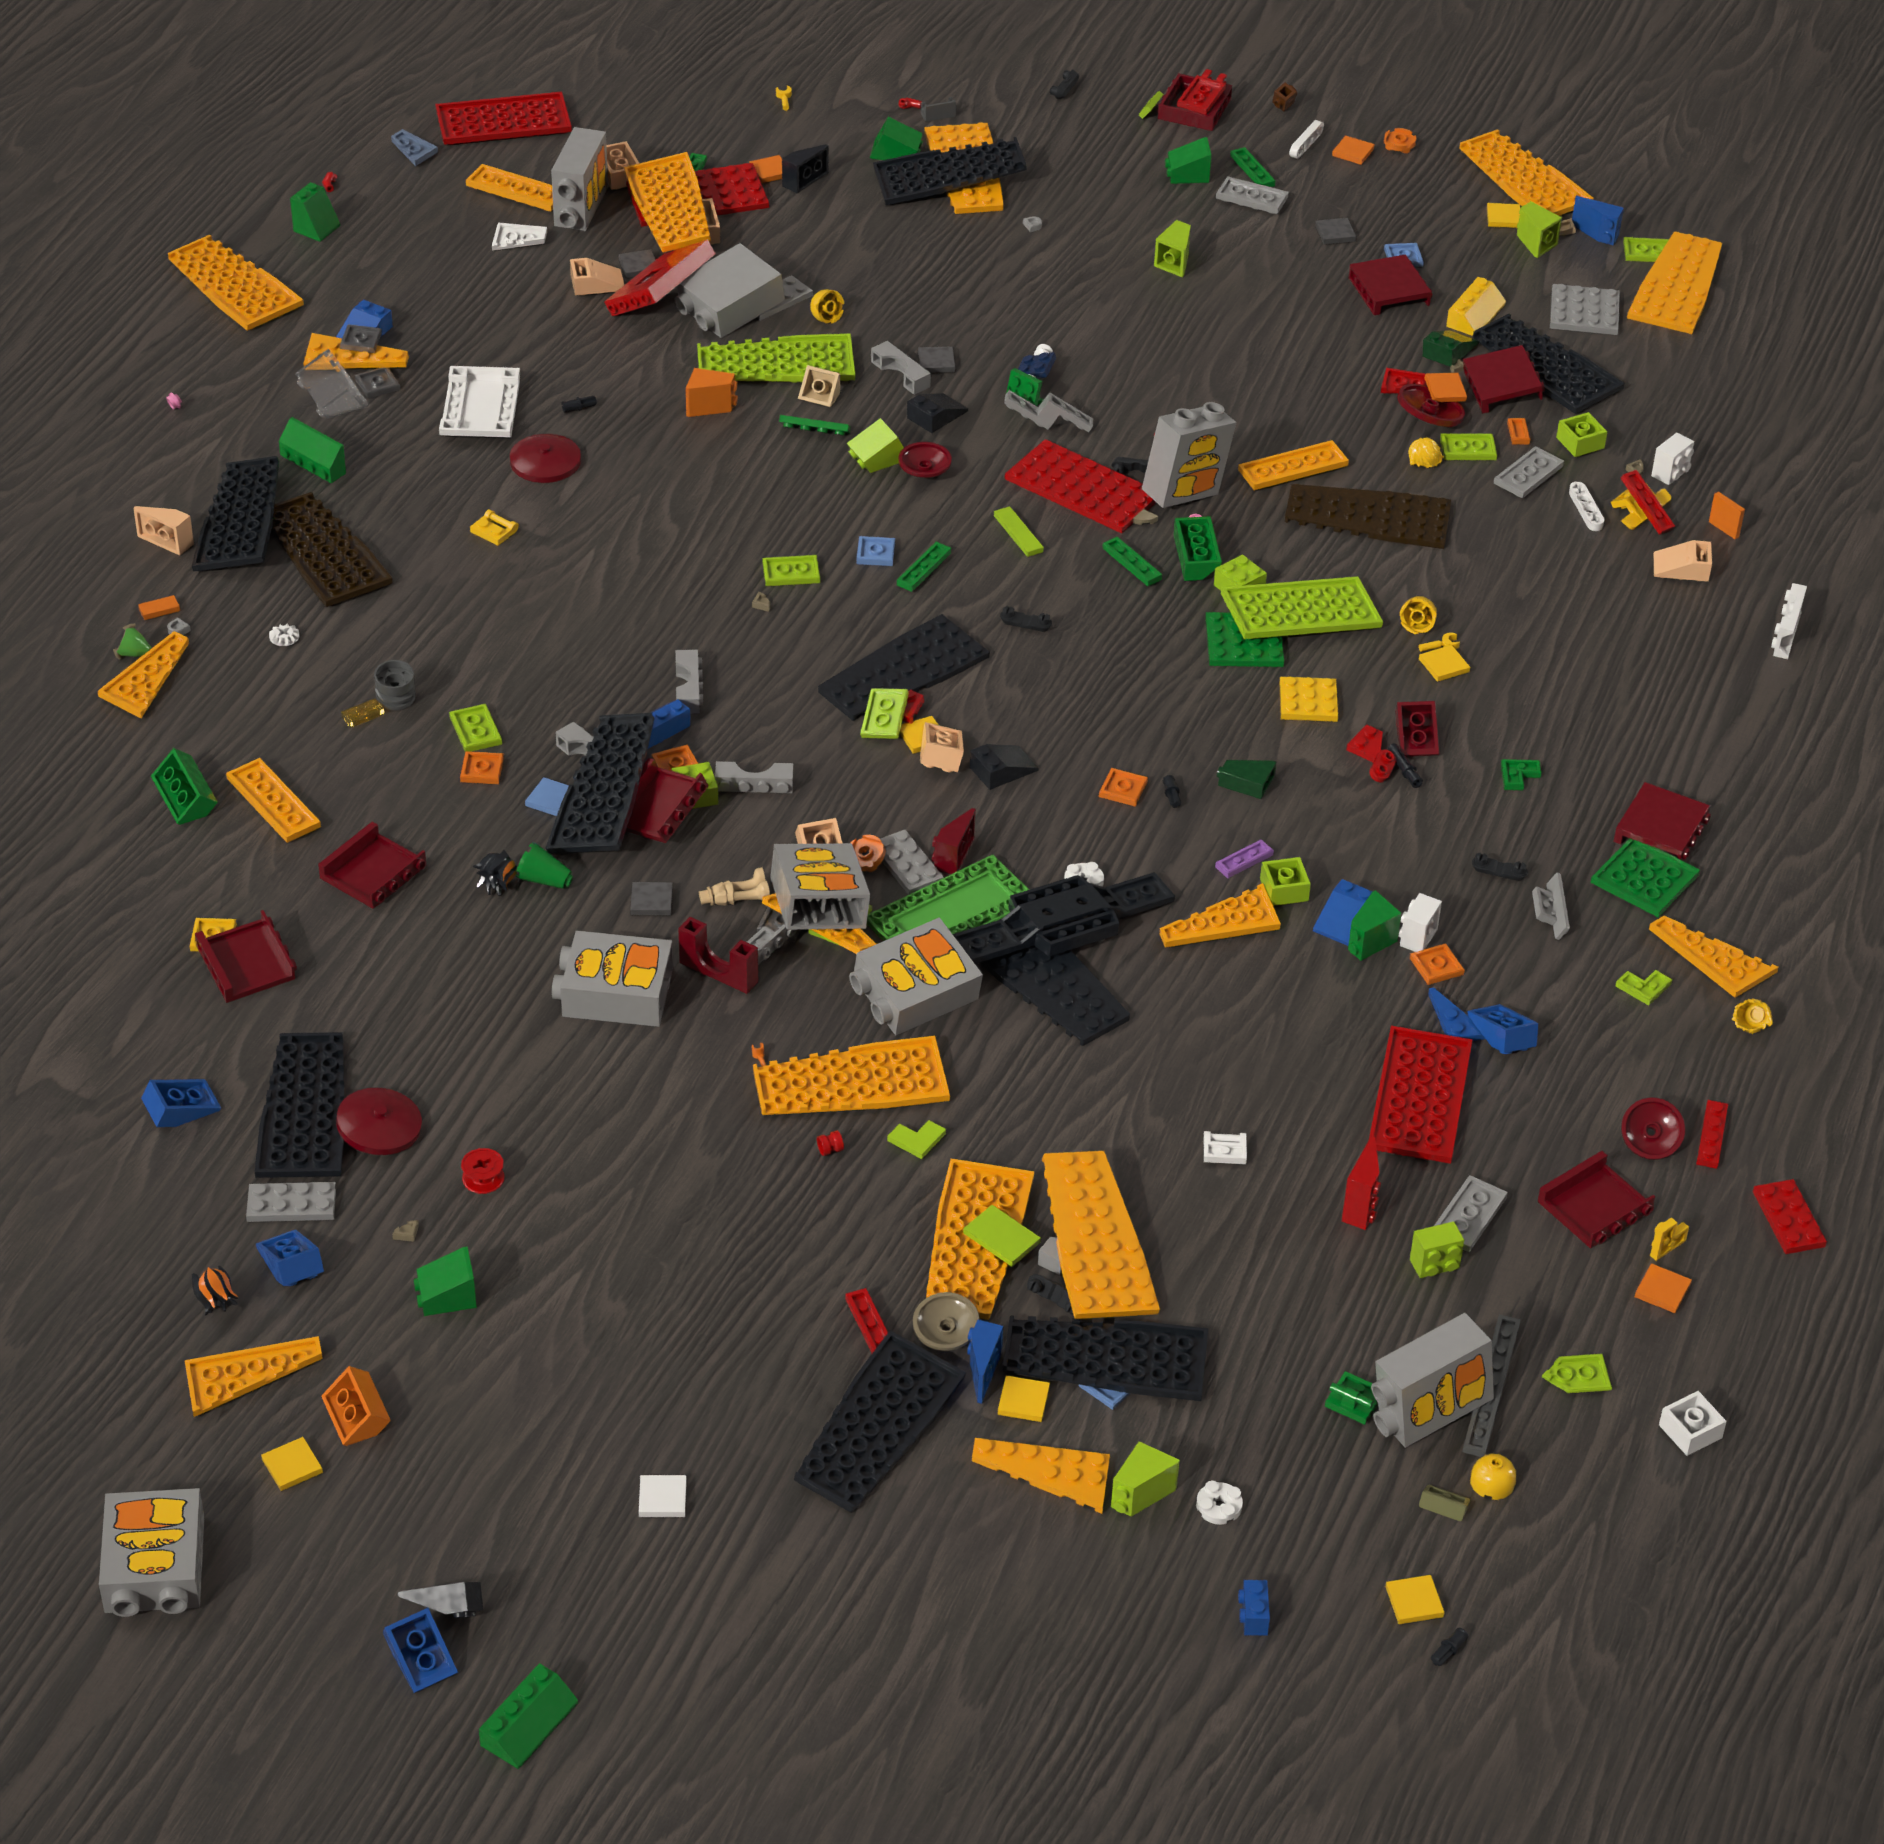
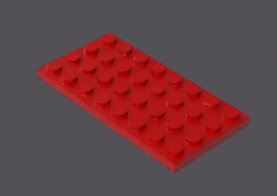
M562 91L435 104L444 145L572 132Z
M753 163L695 171L702 199H713L717 216L769 208V201ZM626 181V187L641 227L648 226L634 200L629 183Z
M1046 439L1005 473V480L1120 533H1123L1133 524V518L1143 509L1148 511L1157 503L1142 490L1143 483Z
M1391 1026L1369 1139L1371 1136L1375 1137L1377 1151L1451 1164L1473 1039Z

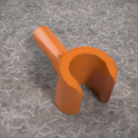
M760 1043V1048H754V1045H752V1056L759 1060L761 1067L767 1066L764 1060V1044Z

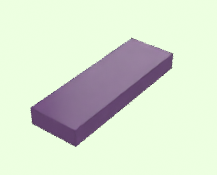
M1259 840L1216 862L1215 868L1225 877L1230 878L1273 856L1274 850L1263 840Z

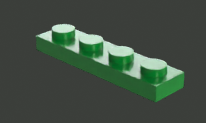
M1245 147L1231 150L1230 156L1254 183L1268 187L1275 186L1274 178Z
M780 415L779 422L785 428L793 429L794 426H799L801 430L811 431V428L818 429L817 432L820 433L834 431L835 435L845 436V433L850 434L851 426L848 424Z
M1118 537L1103 543V549L1146 586L1162 580V574Z
M935 542L897 579V586L912 592L951 554V547Z

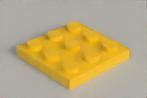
M1280 677L1281 719L1338 721L1336 679Z

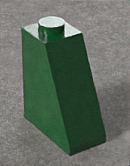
M1226 760L1223 767L1220 766L1217 771V777L1219 778L1218 786L1262 799L1275 777L1276 761Z

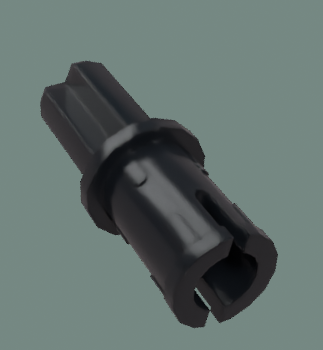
M594 395L583 398L576 397L574 400L561 402L563 405L562 410L564 413L578 409L581 411L582 408L595 406L597 400Z
M1167 775L1162 780L1165 786L1164 793L1168 797L1170 805L1173 808H1177V806L1181 805L1180 789L1176 786L1174 776Z
M1457 1628L1448 1639H1444L1441 1642V1646L1431 1656L1435 1666H1442L1451 1655L1457 1654L1458 1648L1469 1638L1464 1629Z

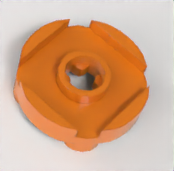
M1395 128L1392 132L1388 130L1384 136L1385 148L1387 150L1409 153L1410 149H1413L1416 145V135L1413 136L1412 131L1404 128Z
M863 835L862 839L858 841L854 839L850 843L853 845L861 870L873 872L883 861L886 849L878 837Z

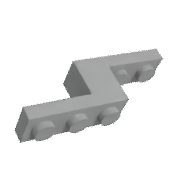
M1010 390L1005 395L1004 404L1008 408L1018 411L1023 417L1033 420L1039 427H1044L1047 430L1059 415L1066 421L1076 424L1081 430L1089 432L1093 427V418L1052 393L1047 395L1039 407Z

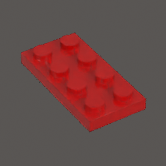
M1794 1179L1754 1186L1753 1193L1785 1254L1824 1248L1827 1241Z

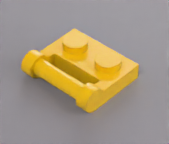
M488 509L482 518L470 526V532L499 546L518 530L519 524L515 521L510 522ZM491 521H494V522H496V523H498V524H500V525L506 527V529H504V528H502V527H500V526H498V525L492 523Z

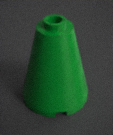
M532 842L529 845L531 850L529 852L525 851L519 862L517 872L520 874H517L516 877L521 880L564 889L566 886L569 887L573 880V876H571L572 871L540 845Z

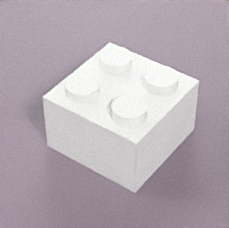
M1675 433L1658 446L1651 476L1669 485L1673 481L1678 480L1682 474L1687 473L1691 467L1690 461L1694 453V441L1679 433Z
M1419 893L1415 900L1412 899L1408 912L1405 911L1401 917V923H1403L1399 931L1401 947L1415 952L1424 950L1438 929L1442 901Z
M1699 1391L1664 1407L1659 1426L1686 1456L1722 1439L1726 1420Z

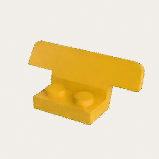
M1665 488L1660 489L1654 494L1662 507L1671 500V495ZM1628 489L1611 501L1613 508L1621 507V509H1628L1630 514L1622 519L1621 522L1631 530H1634L1648 519Z

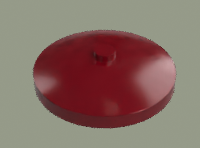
M1404 385L1397 396L1399 404L1408 413L1430 424L1454 427L1461 424L1465 416L1464 408L1459 402H1437L1433 400L1426 385Z
M537 434L526 437L516 443L510 451V466L515 474L525 480L537 483H551L566 479L578 470L581 463V453L577 444L569 438L556 434Z
M366 1088L353 1092L341 1102L336 1118L337 1130L344 1141L359 1151L373 1155H391L406 1150L418 1139L422 1125L421 1113L416 1104L402 1093L386 1088Z

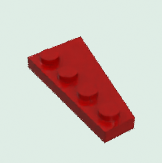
M1386 368L1381 393H1399L1401 387L1407 384L1427 386L1424 378L1425 373Z

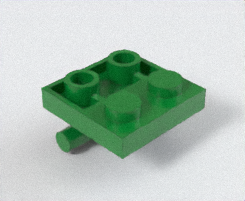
M1016 368L1011 369L1007 392L1010 390L1035 406L1040 405L1044 400L1040 398L1043 381Z
M1345 1371L1337 1384L1334 1382L1331 1384L1329 1390L1332 1392L1325 1401V1407L1365 1425L1378 1405L1371 1389L1373 1383Z

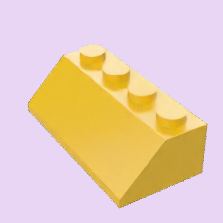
M1477 277L1448 310L1446 327L1473 336L1475 330L1491 322L1504 307L1506 300L1493 282Z

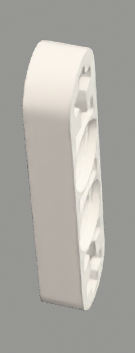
M1314 120L1291 146L1290 157L1299 159L1321 135L1324 122Z
M1582 482L1571 483L1569 495L1587 527L1592 531L1602 530L1604 517L1586 485Z

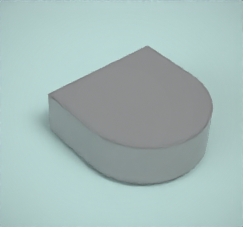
M1032 216L1023 219V224L1029 232L1042 228V220L1039 217Z
M179 618L174 619L167 625L169 634L176 631L185 635L191 631L190 625Z

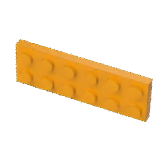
M481 164L466 179V186L546 211L551 212L553 210L552 185L485 164Z
M1331 440L1238 464V471L1252 489L1257 490L1348 466L1349 460L1334 441Z
M261 758L226 773L230 783L287 843L321 827L319 819Z

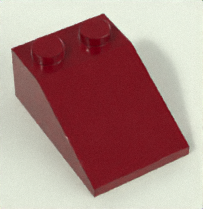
M1435 701L1397 702L1395 714L1400 750L1405 756L1439 755Z
M971 808L941 828L938 836H934L932 847L935 850L932 855V861L938 871L948 874L959 871L975 838V808Z

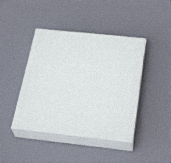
M640 1475L639 1517H685L686 1475Z

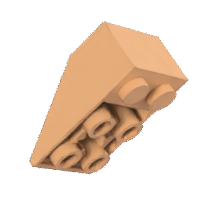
M589 258L570 259L571 279L575 295L583 296L586 294L617 292L624 286L621 269Z
M1692 540L1653 553L1654 577L1709 582L1712 567L1711 542Z

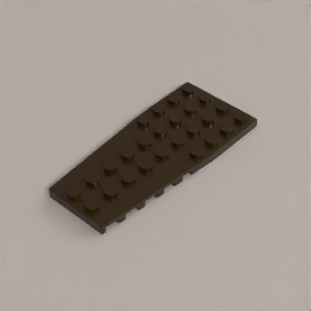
M1291 484L1285 522L1288 523V519L1296 520L1302 526H1305L1306 523L1316 524L1318 529L1328 526L1333 527L1334 532L1341 533V529L1351 531V535L1359 536L1360 532L1368 534V538L1444 549L1451 499L1392 491Z
M313 492L275 504L272 529L303 579L325 607L393 583L390 574L368 547L357 536L353 537L351 530L348 527H343L341 520L334 518L332 511L329 508L325 509L320 499L316 500L314 498Z

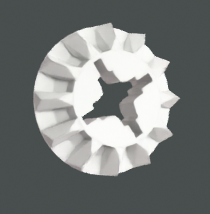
M287 623L282 626L280 624L279 627H273V630L269 631V638L275 645L289 646L298 641L299 630L295 628V625L289 626Z

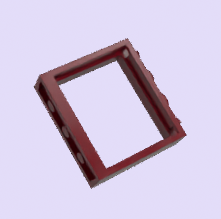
M1178 73L1175 80H1172L1171 86L1167 88L1166 95H1163L1161 103H1158L1156 110L1158 112V119L1213 131L1231 100L1233 85L1226 84V89L1215 102L1209 114L1204 115L1171 106L1180 90L1185 91L1195 78Z

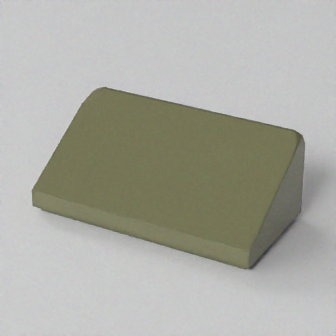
M1427 1485L1422 1492L1419 1507L1457 1521H1462L1471 1500L1435 1486Z

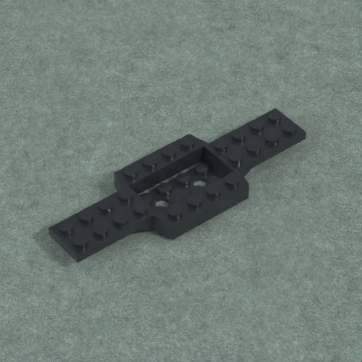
M1155 872L1108 887L1089 883L1079 875L1010 895L1008 906L1010 913L1003 919L955 933L953 936L974 964L1031 946H1036L1046 955L1052 956L1116 936L1119 929L1118 919L1175 901V895ZM1082 901L1087 902V904L1080 905L1077 902ZM1047 911V912L1053 913V914H1052V915H1045V914H1043L1042 912ZM1097 914L1083 919V917L1086 915ZM1074 919H1077V920H1078V921H1075V922H1071V923L1066 924L1067 921L1074 920ZM1057 924L1062 925V926H1058V927L1049 929V927L1054 926V925H1057Z

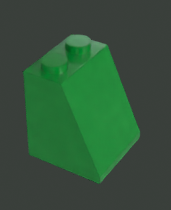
M888 116L874 140L870 158L887 160L919 153L923 143L921 140L923 133Z
M1208 137L1201 138L1168 152V158H1165V168H1167L1166 174L1170 178L1171 184L1209 183L1211 151Z
M310 182L290 198L294 232L321 242L340 226V222L324 187Z
M1376 890L1371 893L1351 922L1348 950L1360 961L1398 942L1402 913Z
M468 1246L462 1247L416 1269L417 1278L413 1279L415 1292H420V1295H416L418 1308H423L424 1316L477 1308Z

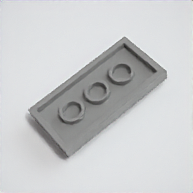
M1227 176L1216 193V199L1278 214L1287 200L1289 192Z
M791 275L782 280L785 301L756 318L761 321L813 296V290Z
M1535 446L1494 478V484L1518 497L1524 498L1564 466V460Z
M906 830L880 838L886 849L882 862L908 895L944 878Z
M1469 1175L1434 1226L1454 1221L1464 1238L1463 1250L1470 1252L1506 1200L1508 1192Z
M336 1182L249 1184L247 1222L334 1220Z

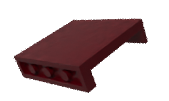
M1406 254L1350 264L1349 279L1374 316L1380 315L1381 306L1423 299L1426 305L1430 306L1432 290L1428 288L1425 280L1419 275L1418 270L1415 269L1412 261L1408 259Z
M1523 345L1463 359L1464 374L1482 414L1489 412L1490 403L1537 392L1540 400L1543 399L1542 392H1545L1544 384L1540 382L1538 371L1535 372L1534 363L1530 361L1529 352L1525 351Z
M648 758L643 766L634 808L626 831L667 843L709 785L703 774L699 773L696 778L659 768L655 759Z
M1644 782L1617 825L1613 842L1621 844L1624 838L1628 837L1677 855L1680 860H1686L1690 847L1693 848L1695 846L1697 836H1701L1704 824L1707 825L1710 820L1711 814L1708 813L1710 805Z
M373 821L318 864L320 879L372 909L427 866L424 850L416 855L379 834L378 824Z
M261 910L260 920L206 937L203 931L195 933L196 947L226 1003L295 980L296 963L294 959L289 958L287 946L282 945L280 933L278 930H274L273 921L270 916H266L264 910Z
M1603 1151L1598 1152L1540 1187L1537 1201L1590 1249L1597 1244L1604 1243L1610 1236L1617 1235L1628 1225H1633L1641 1217L1648 1216L1654 1209L1655 1196L1652 1195L1645 1199L1606 1165L1608 1155Z

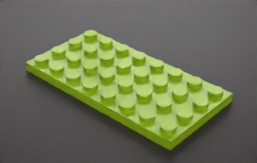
M1359 577L1222 587L1221 595L1244 639L1382 628L1383 620Z

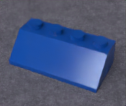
M679 699L650 712L655 719L648 749L690 726V708Z

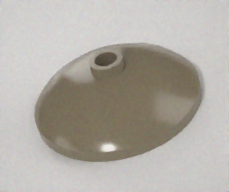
M951 1292L937 1293L927 1297L918 1305L913 1315V1328L918 1339L926 1346L942 1351L955 1350L970 1342L968 1340L969 1330L971 1327H975L977 1320H979V1314L974 1304L966 1297Z

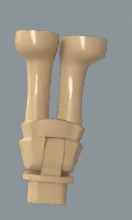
M762 867L755 869L753 878L750 880L730 882L728 880L712 886L711 889L707 887V890L698 892L702 905L708 903L711 905H734L735 901L762 900L763 896L770 895L767 881H765Z

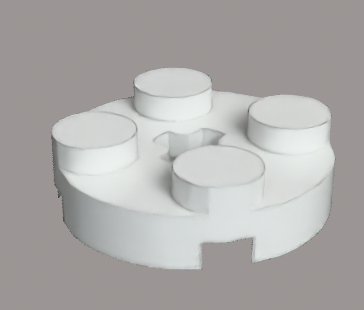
M1095 862L1070 864L1067 866L1064 879L1079 875L1082 878H1086L1087 882L1103 887L1104 874Z
M1208 1481L1197 1495V1510L1202 1513V1517L1206 1521L1213 1524H1227V1521L1231 1519L1234 1521L1240 1516L1242 1511L1243 1499L1239 1488L1227 1483ZM1216 1501L1224 1502L1220 1506L1216 1505Z

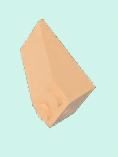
M140 506L133 508L138 537L177 555L183 554L194 545L190 515L176 509Z
M925 722L920 753L921 764L928 768H942L946 772H958L964 752L962 731Z
M836 818L800 824L795 832L798 844L842 843Z

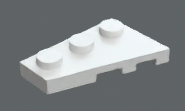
M498 223L492 243V251L544 244L547 236V227Z

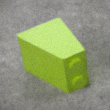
M1532 201L1523 205L1519 211L1517 236L1534 257L1538 258L1558 245L1562 217Z
M1176 220L1156 238L1155 267L1180 277L1184 276L1189 254L1191 225Z
M881 418L847 443L850 448L848 452L854 460L857 458L859 466L862 469L866 468L870 473L899 464V453L904 448L899 438Z
M1139 1441L1113 1479L1111 1508L1120 1513L1133 1516L1173 1493L1177 1488L1180 1460Z

